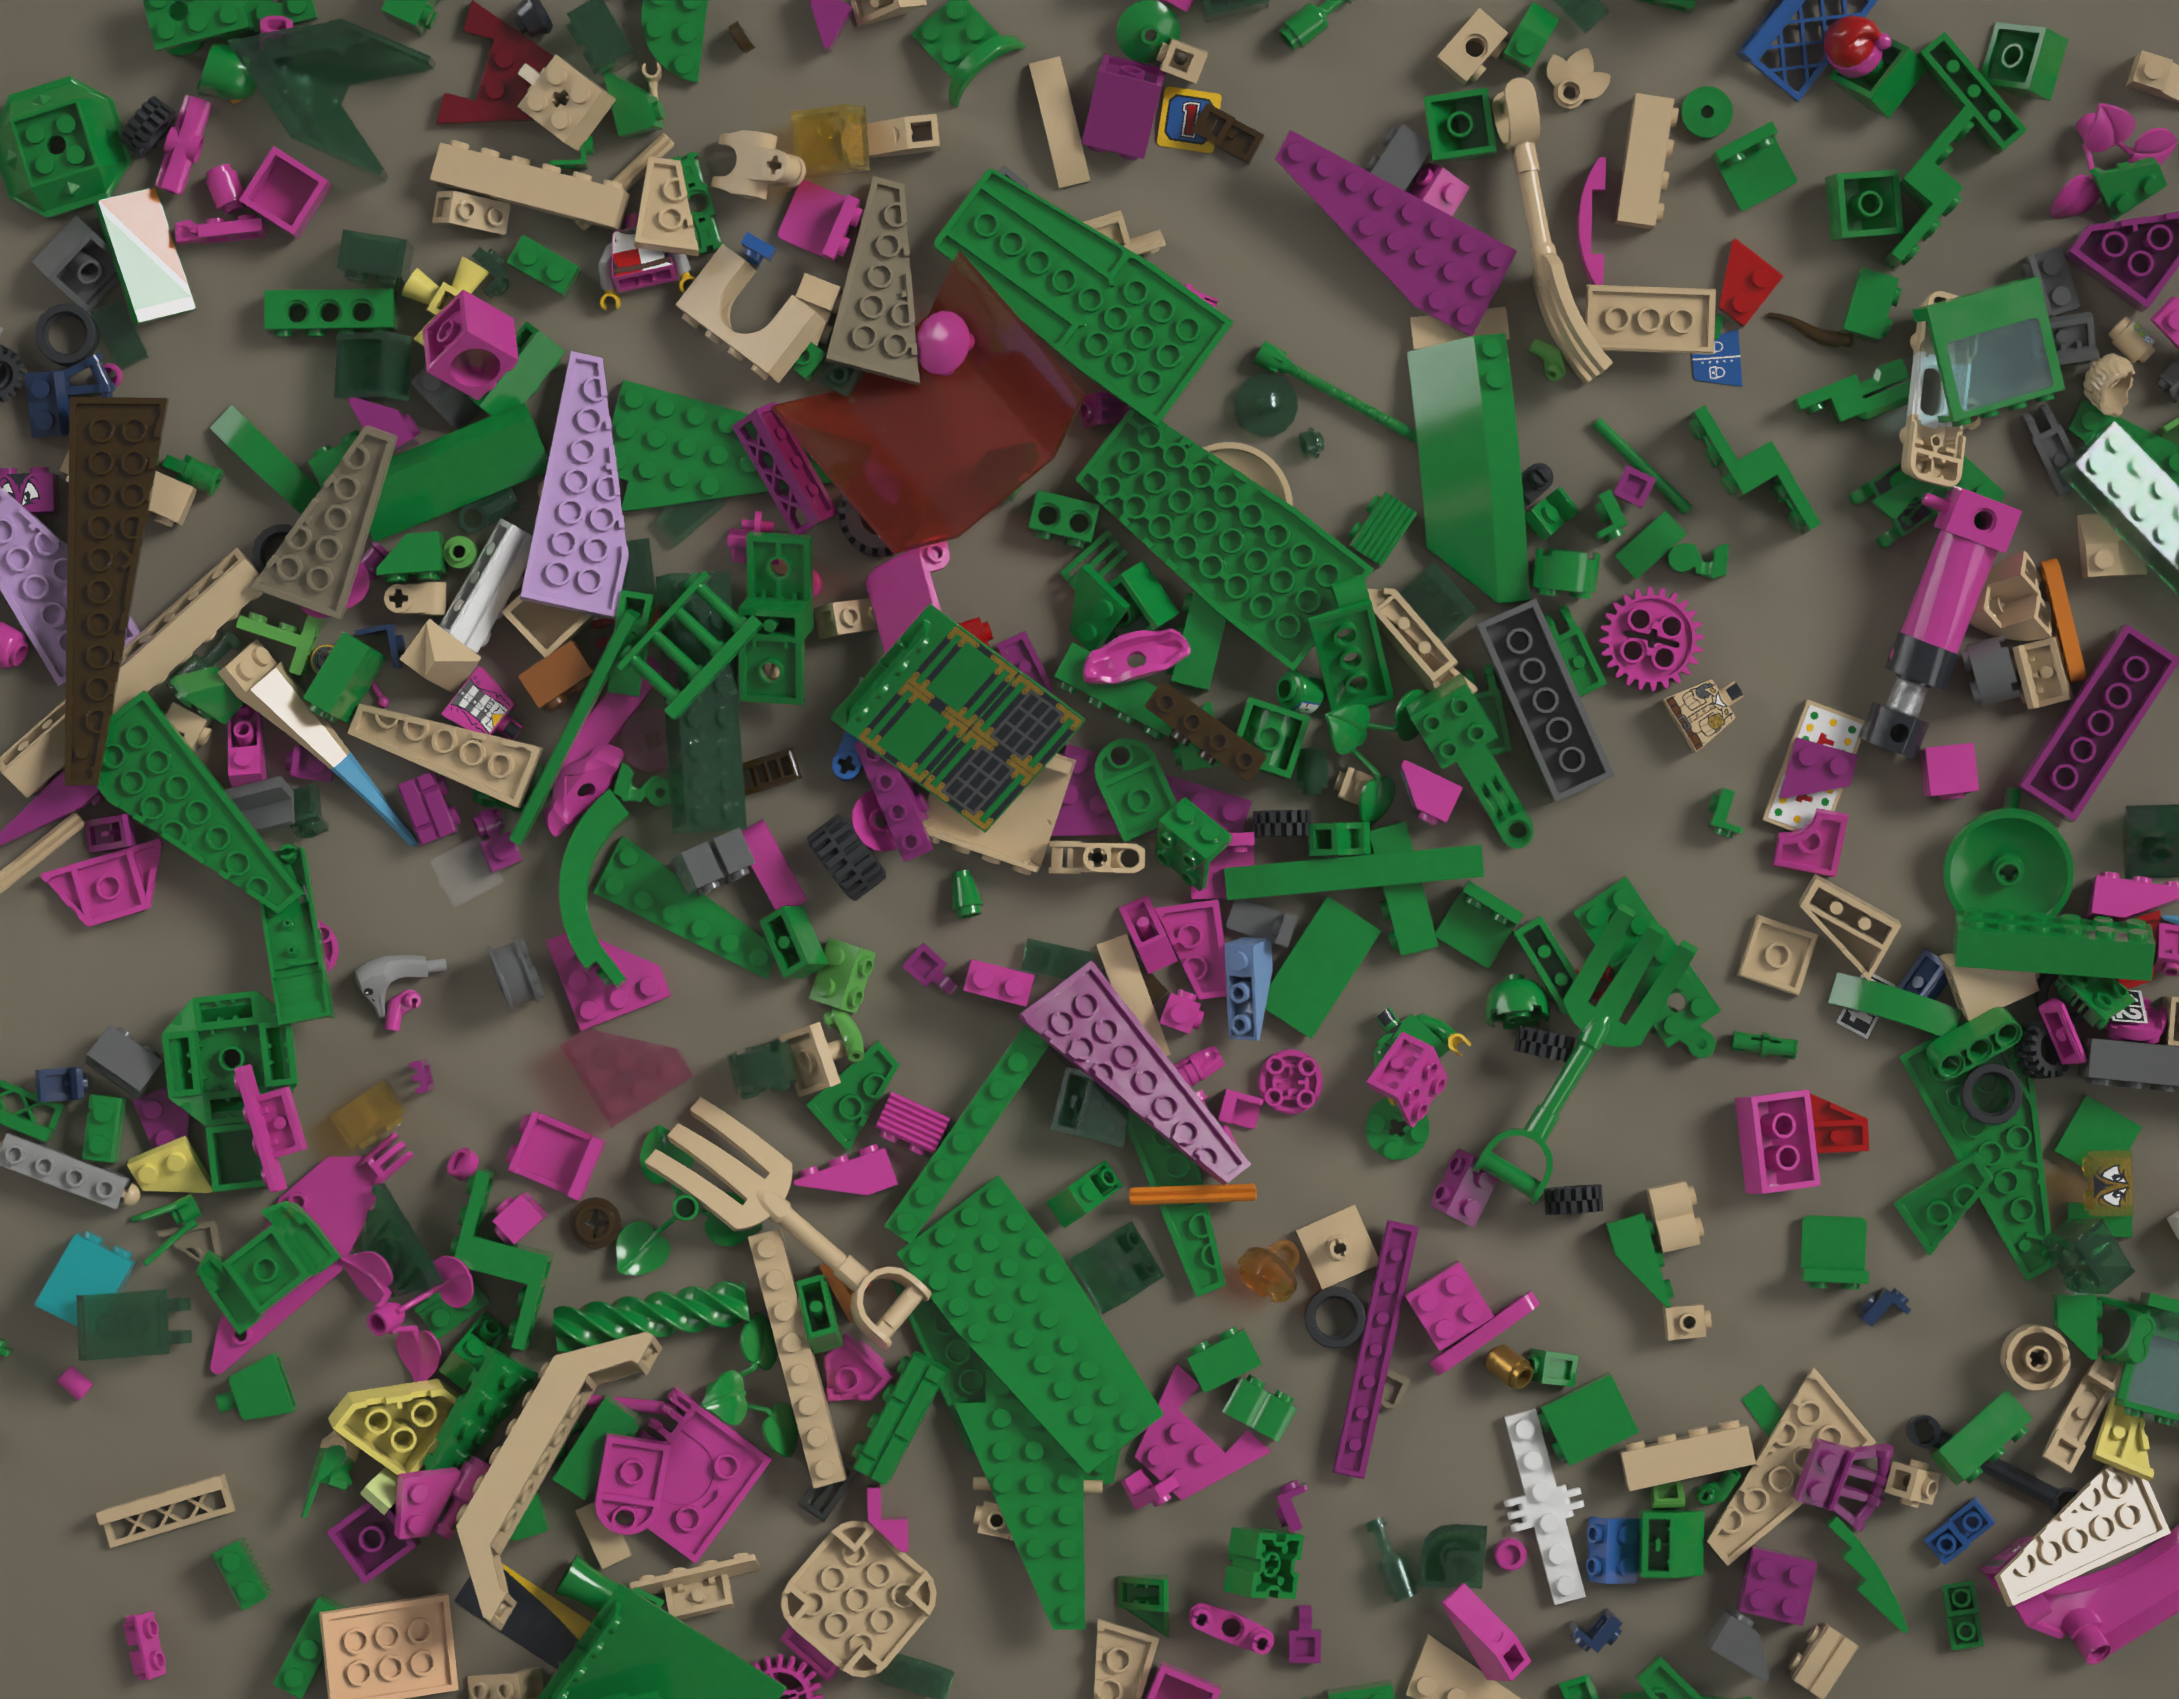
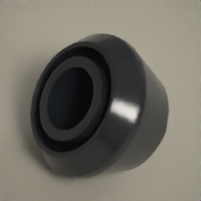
M522 0L515 8L518 15L514 16L513 20L521 34L528 32L530 37L551 32L553 28L552 21L540 0Z

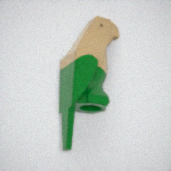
M335 1430L322 1439L309 1480V1488L301 1518H307L319 1483L346 1491L348 1486H352L349 1471L358 1458L360 1448Z

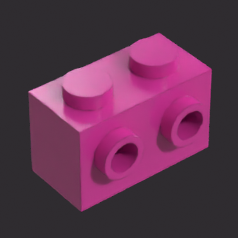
M528 1192L520 1194L516 1199L511 1196L494 1210L498 1216L493 1220L497 1225L493 1230L505 1243L512 1241L515 1245L536 1228L548 1214Z

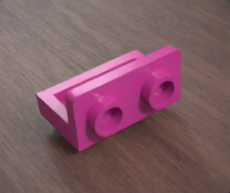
M1427 163L1418 172L1415 179L1416 182L1409 193L1453 216L1470 187L1445 168Z

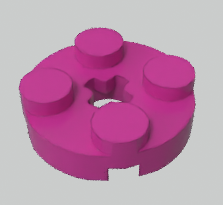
M2143 997L2148 1024L2112 1021V1018L2108 1020L2109 1023L2105 1026L2108 1030L2107 1035L2115 1041L2129 1039L2155 1044L2159 1042L2160 1035L2165 1031L2167 1013L2160 1005L2158 1010L2150 1006L2151 1000Z

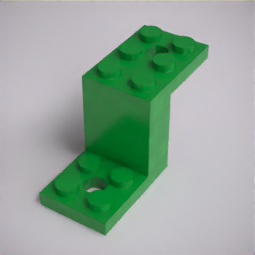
M482 1168L469 1177L466 1187V1193L471 1194L469 1203L462 1206L457 1224L461 1225L462 1229L460 1236L453 1238L449 1256L458 1258L470 1270L528 1284L527 1287L524 1286L520 1290L516 1307L521 1308L520 1316L512 1321L508 1334V1339L513 1340L511 1348L524 1351L531 1344L554 1253L518 1243L515 1245L512 1242L505 1243L502 1239L480 1234L496 1173L494 1170Z

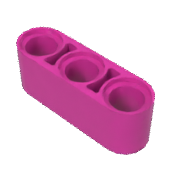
M761 819L741 830L755 860V864L751 867L775 910L782 906H799L808 901L765 821Z

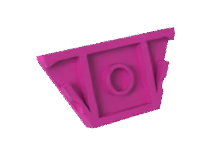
M162 838L41 873V877L87 927L152 908L163 845Z

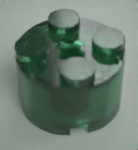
M785 1039L782 1042L775 1040L745 1048V1053L737 1054V1051L726 1055L735 1091L737 1094H740L741 1100L760 1095V1092L765 1091L769 1087H771L772 1092H778L788 1089L790 1085L797 1083L796 1078L799 1076L789 1039Z

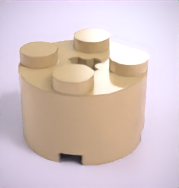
M2025 1324L2013 1330L2006 1337L2001 1348L2000 1363L2006 1375L2014 1383L2028 1390L2042 1391L2056 1387L2065 1379L2071 1366V1358L2067 1342L2058 1332L2038 1324ZM2040 1350L2038 1356L2042 1358L2039 1364L2036 1362L2030 1364L2032 1362L2031 1357H2029L2031 1352L2037 1353Z

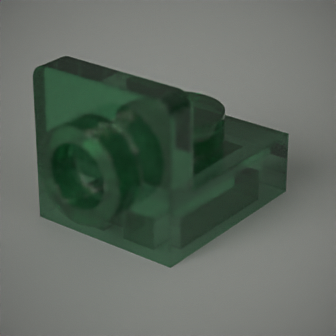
M313 783L293 789L295 822L289 826L300 839L313 838L320 833L329 831L328 823L322 817L320 791L317 785Z

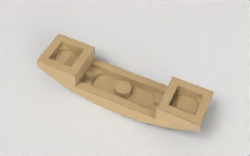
M1060 56L1029 63L1059 189L1090 182Z
M1127 934L1097 944L1111 986L1166 1056L1171 1055Z
M2104 1348L2102 1352L2097 1353L2098 1360L2091 1362L2073 1391L2042 1455V1458L2068 1474L2072 1473L2086 1447L2084 1444L2110 1395L2119 1386L2124 1363L2113 1364L2101 1360L2102 1355H2112V1353Z

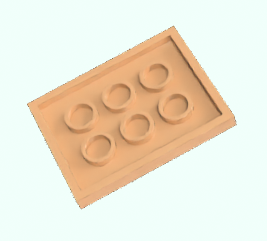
M441 1593L319 1612L328 1699H405L459 1690L449 1594Z

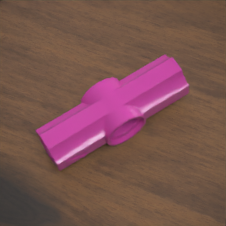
M185 95L175 127H171L165 141L163 151L165 156L155 187L173 194L183 195L192 165L198 161L203 148V133L213 106L212 103L194 96Z

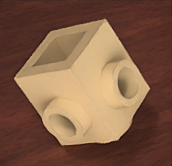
M1911 1459L1910 1464L1893 1461L1885 1493L1901 1497L1899 1503L1918 1508L1920 1502L1933 1505L1934 1497L1938 1492V1482L1941 1474L1928 1470L1930 1464L1919 1460Z

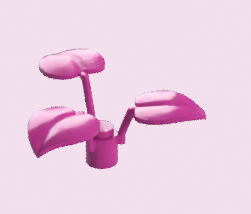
M2099 103L2096 113H2088L2082 116L2075 126L2076 131L2084 140L2081 147L2086 155L2089 176L2077 175L2065 184L2050 209V216L2061 218L2080 215L2091 209L2099 200L2100 195L2090 173V170L2095 168L2091 151L2103 152L2117 145L2127 154H2131L2127 160L2129 163L2153 157L2161 165L2172 154L2178 140L2170 130L2159 127L2143 133L2136 140L2134 148L2128 147L2123 141L2132 135L2136 126L2135 119L2124 109Z
M364 1251L341 1258L340 1260L360 1292L371 1302L377 1303L374 1306L375 1310L367 1316V1325L370 1331L377 1336H383L387 1333L393 1335L399 1332L396 1337L397 1351L401 1360L410 1371L414 1382L425 1381L431 1378L439 1368L442 1359V1351L438 1340L430 1331L419 1332L416 1325H400L403 1323L406 1310L438 1291L443 1301L451 1307L461 1308L471 1301L474 1292L472 1275L469 1273L467 1266L453 1256H442L434 1260L428 1269V1274L436 1286L401 1306L398 1303H386L392 1294L388 1286L393 1282V1274L388 1263L381 1255L372 1251Z

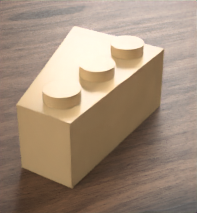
M1814 874L1799 900L1800 907L1859 969L1864 977L1870 981L1901 927L1900 921Z

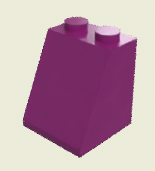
M1104 54L1098 70L1081 144L1088 145V148L1095 152L1105 153L1107 150L1117 152L1120 157L1127 160L1144 159L1166 72L1160 70V67Z

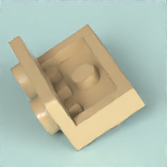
M2058 636L2013 647L2014 654L2011 655V661L2014 671L2019 673L2022 684L2019 686L2020 698L2024 704H2027L2028 710L2074 699Z

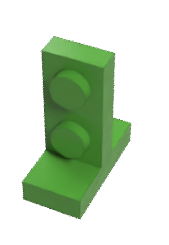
M250 612L248 617L239 615L236 627L296 647L289 672L305 678L311 661V655L315 649L325 618L321 619L307 615L301 635L297 634L299 628L280 622L277 628L266 624L268 617Z

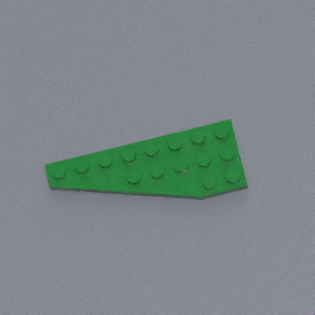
M146 690L140 692L112 715L99 786H96L108 802L122 809L141 824L154 830L161 837L200 863L210 867L217 874L231 881L278 914H281L306 894Z

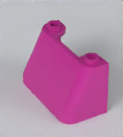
M945 537L924 541L875 567L868 575L866 587L885 654L929 603L941 611L931 573L942 570L949 562L950 553Z

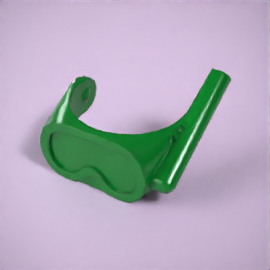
M2100 1295L2098 1300H2101L2102 1305L2116 1308L2117 1311L2128 1314L2131 1322L2130 1333L2123 1347L2112 1355H2102L2101 1360L2113 1364H2139L2144 1362L2148 1356L2150 1343L2156 1328L2155 1321L2150 1316L2151 1308Z

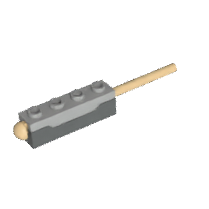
M14 1132L6 1133L4 1141L0 1140V1166L113 1209L133 1207L140 1200V1190L132 1183L133 1177Z

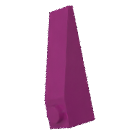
M64 770L0 831V849L62 820L72 813L83 810L90 804L95 807L105 797L96 786H65Z

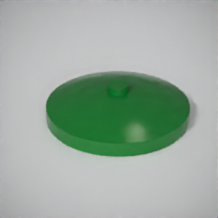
M2003 808L1978 815L1967 822L1955 834L1946 851L1943 876L1947 895L1955 910H1963L1965 907H1977L1982 909L1983 912L1996 913V910L2008 909L2019 915H2028L2030 912H2043L2048 914V917H2055L2064 907L2070 896L2074 881V864L2067 841L2051 822L2027 810Z

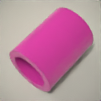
M73 1365L57 1381L78 1401L94 1385Z

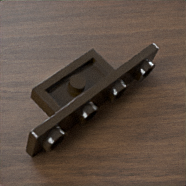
M1166 682L1160 683L1145 704L1147 710L1174 730L1171 735L1174 739L1186 747L1189 743H1192L1200 749L1197 755L1213 766L1217 761L1246 782L1252 780L1267 759L1265 754Z

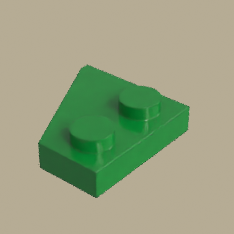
M1088 563L1081 566L1078 571L1069 632L1092 652L1101 647L1131 605Z

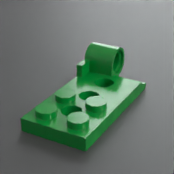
M1359 574L1330 583L1337 609L1308 618L1330 711L1350 704L1358 703L1370 707L1393 700V690L1375 614L1363 575ZM1344 629H1352L1351 633L1346 636H1337ZM1357 653L1354 659L1343 660L1348 654ZM1363 677L1360 683L1349 684L1352 679Z

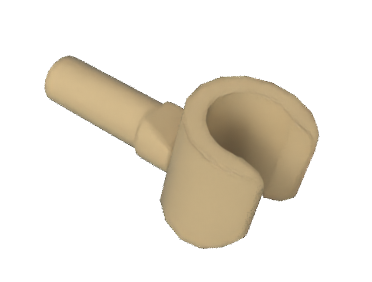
M657 62V73L649 75L647 74L646 63H644L642 73L644 79L648 82L649 93L657 97L658 100L657 88L658 82L662 78L661 66Z

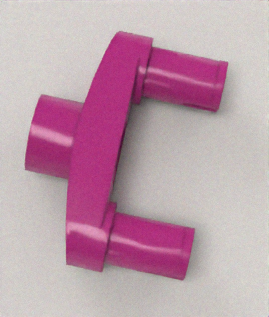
M1204 1602L1195 1603L1189 1610L1188 1618L1193 1627L1222 1641L1261 1655L1267 1654L1274 1645V1636L1270 1629L1236 1611ZM1230 1618L1236 1619L1240 1623V1629L1232 1635L1226 1634L1222 1630L1223 1622Z

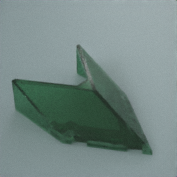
M342 18L315 25L298 26L261 33L257 36L227 40L292 139L383 181L387 180L388 174L343 108L342 103L350 85L434 70L436 63L431 56Z

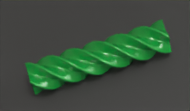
M745 1280L739 1285L722 1281L713 1284L707 1290L696 1286L685 1287L675 1295L665 1291H657L649 1294L643 1300L634 1296H624L614 1301L611 1305L602 1301H591L579 1310L571 1306H559L553 1309L552 1322L558 1352H571L583 1345L590 1347L648 1332L658 1338L671 1336L679 1330L695 1333L703 1331L711 1325L720 1328L733 1327L743 1320L750 1322V1307Z

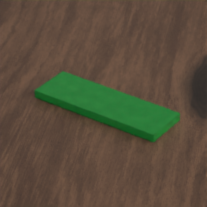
M891 1280L895 1292L899 1297V1295L904 1291L905 1287L895 1282L894 1280ZM931 1299L927 1302L921 1301L908 1316V1321L923 1354L949 1369L939 1390L966 1451L970 1453L974 1449L957 1413L955 1403L986 1402L985 1370L991 1369L959 1336Z

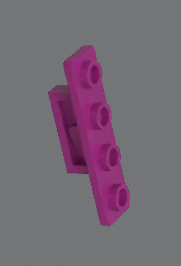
M861 741L856 742L855 748L903 861H910L932 851L933 845L923 824V821L930 819L927 811L930 810L929 804L922 793L919 794L914 783L915 781Z

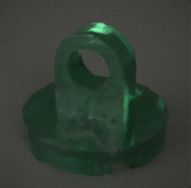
M1272 373L1257 374L1248 378L1238 389L1234 400L1235 415L1240 425L1249 433L1261 438L1275 437L1285 432L1294 422L1298 411V397L1293 386L1283 377Z

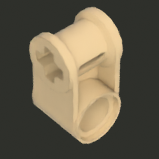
M420 582L417 584L392 585L385 592V605L396 614H417L420 616L445 615L447 613L446 583ZM401 590L402 594L408 597V602H403L402 607L397 608V604L391 602V597L397 596V591Z

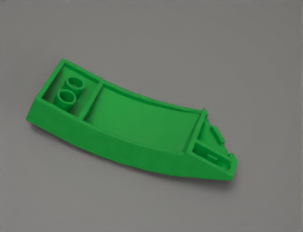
M1506 333L1471 336L1407 352V362L1418 447L1426 550L1435 557H1440L1452 567L1453 571L1471 585H1476L1497 605L1529 602L1530 590L1523 486Z

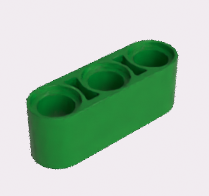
M1995 1007L1934 1040L1928 1046L1926 1055L1942 1077L1952 1079L2014 1046L2022 1036V1028L2007 1009Z

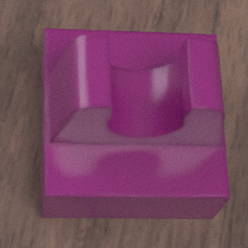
M1626 465L1613 495L1642 509L1656 479Z

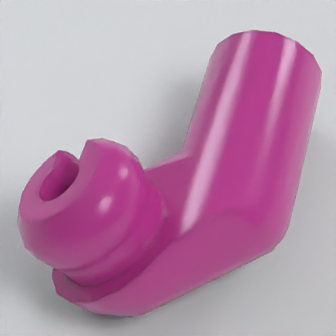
M404 990L389 1000L384 1029L400 1031L402 1015L420 1006L421 996L415 990Z

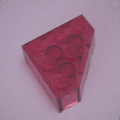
M593 1028L585 1029L560 1045L611 1128L696 1076L680 1049L668 1045Z

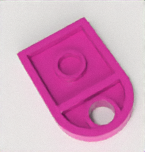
M606 1433L595 1493L596 1512L606 1528L618 1534L631 1535L647 1529L654 1522L660 1509L671 1449L670 1442ZM624 1509L630 1510L634 1514L633 1520L627 1525H621L615 1520L616 1514Z

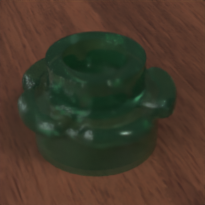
M1312 427L1308 428L1306 432L1299 433L1298 443L1303 457L1319 458L1320 451H1324L1322 434L1320 432L1316 433Z

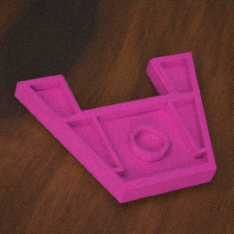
M1176 1363L1158 1402L1159 1407L1163 1411V1416L1146 1429L1134 1457L1160 1481L1174 1475L1180 1486L1172 1492L1180 1500H1184L1270 1453L1271 1450L1248 1429L1226 1452L1222 1450L1179 1409L1200 1387V1384Z

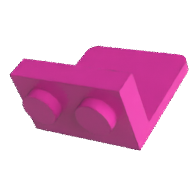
M802 180L795 191L778 231V236L787 243L836 263L838 256L843 257L847 251L851 240L847 238L851 226L856 227L861 218L863 209L859 208L860 200L848 194L846 197L810 181Z

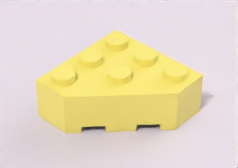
M439 1378L348 1392L330 1414L328 1420L336 1432L396 1475L418 1472L424 1465L422 1462L427 1453H433L440 1443L436 1437L461 1394Z

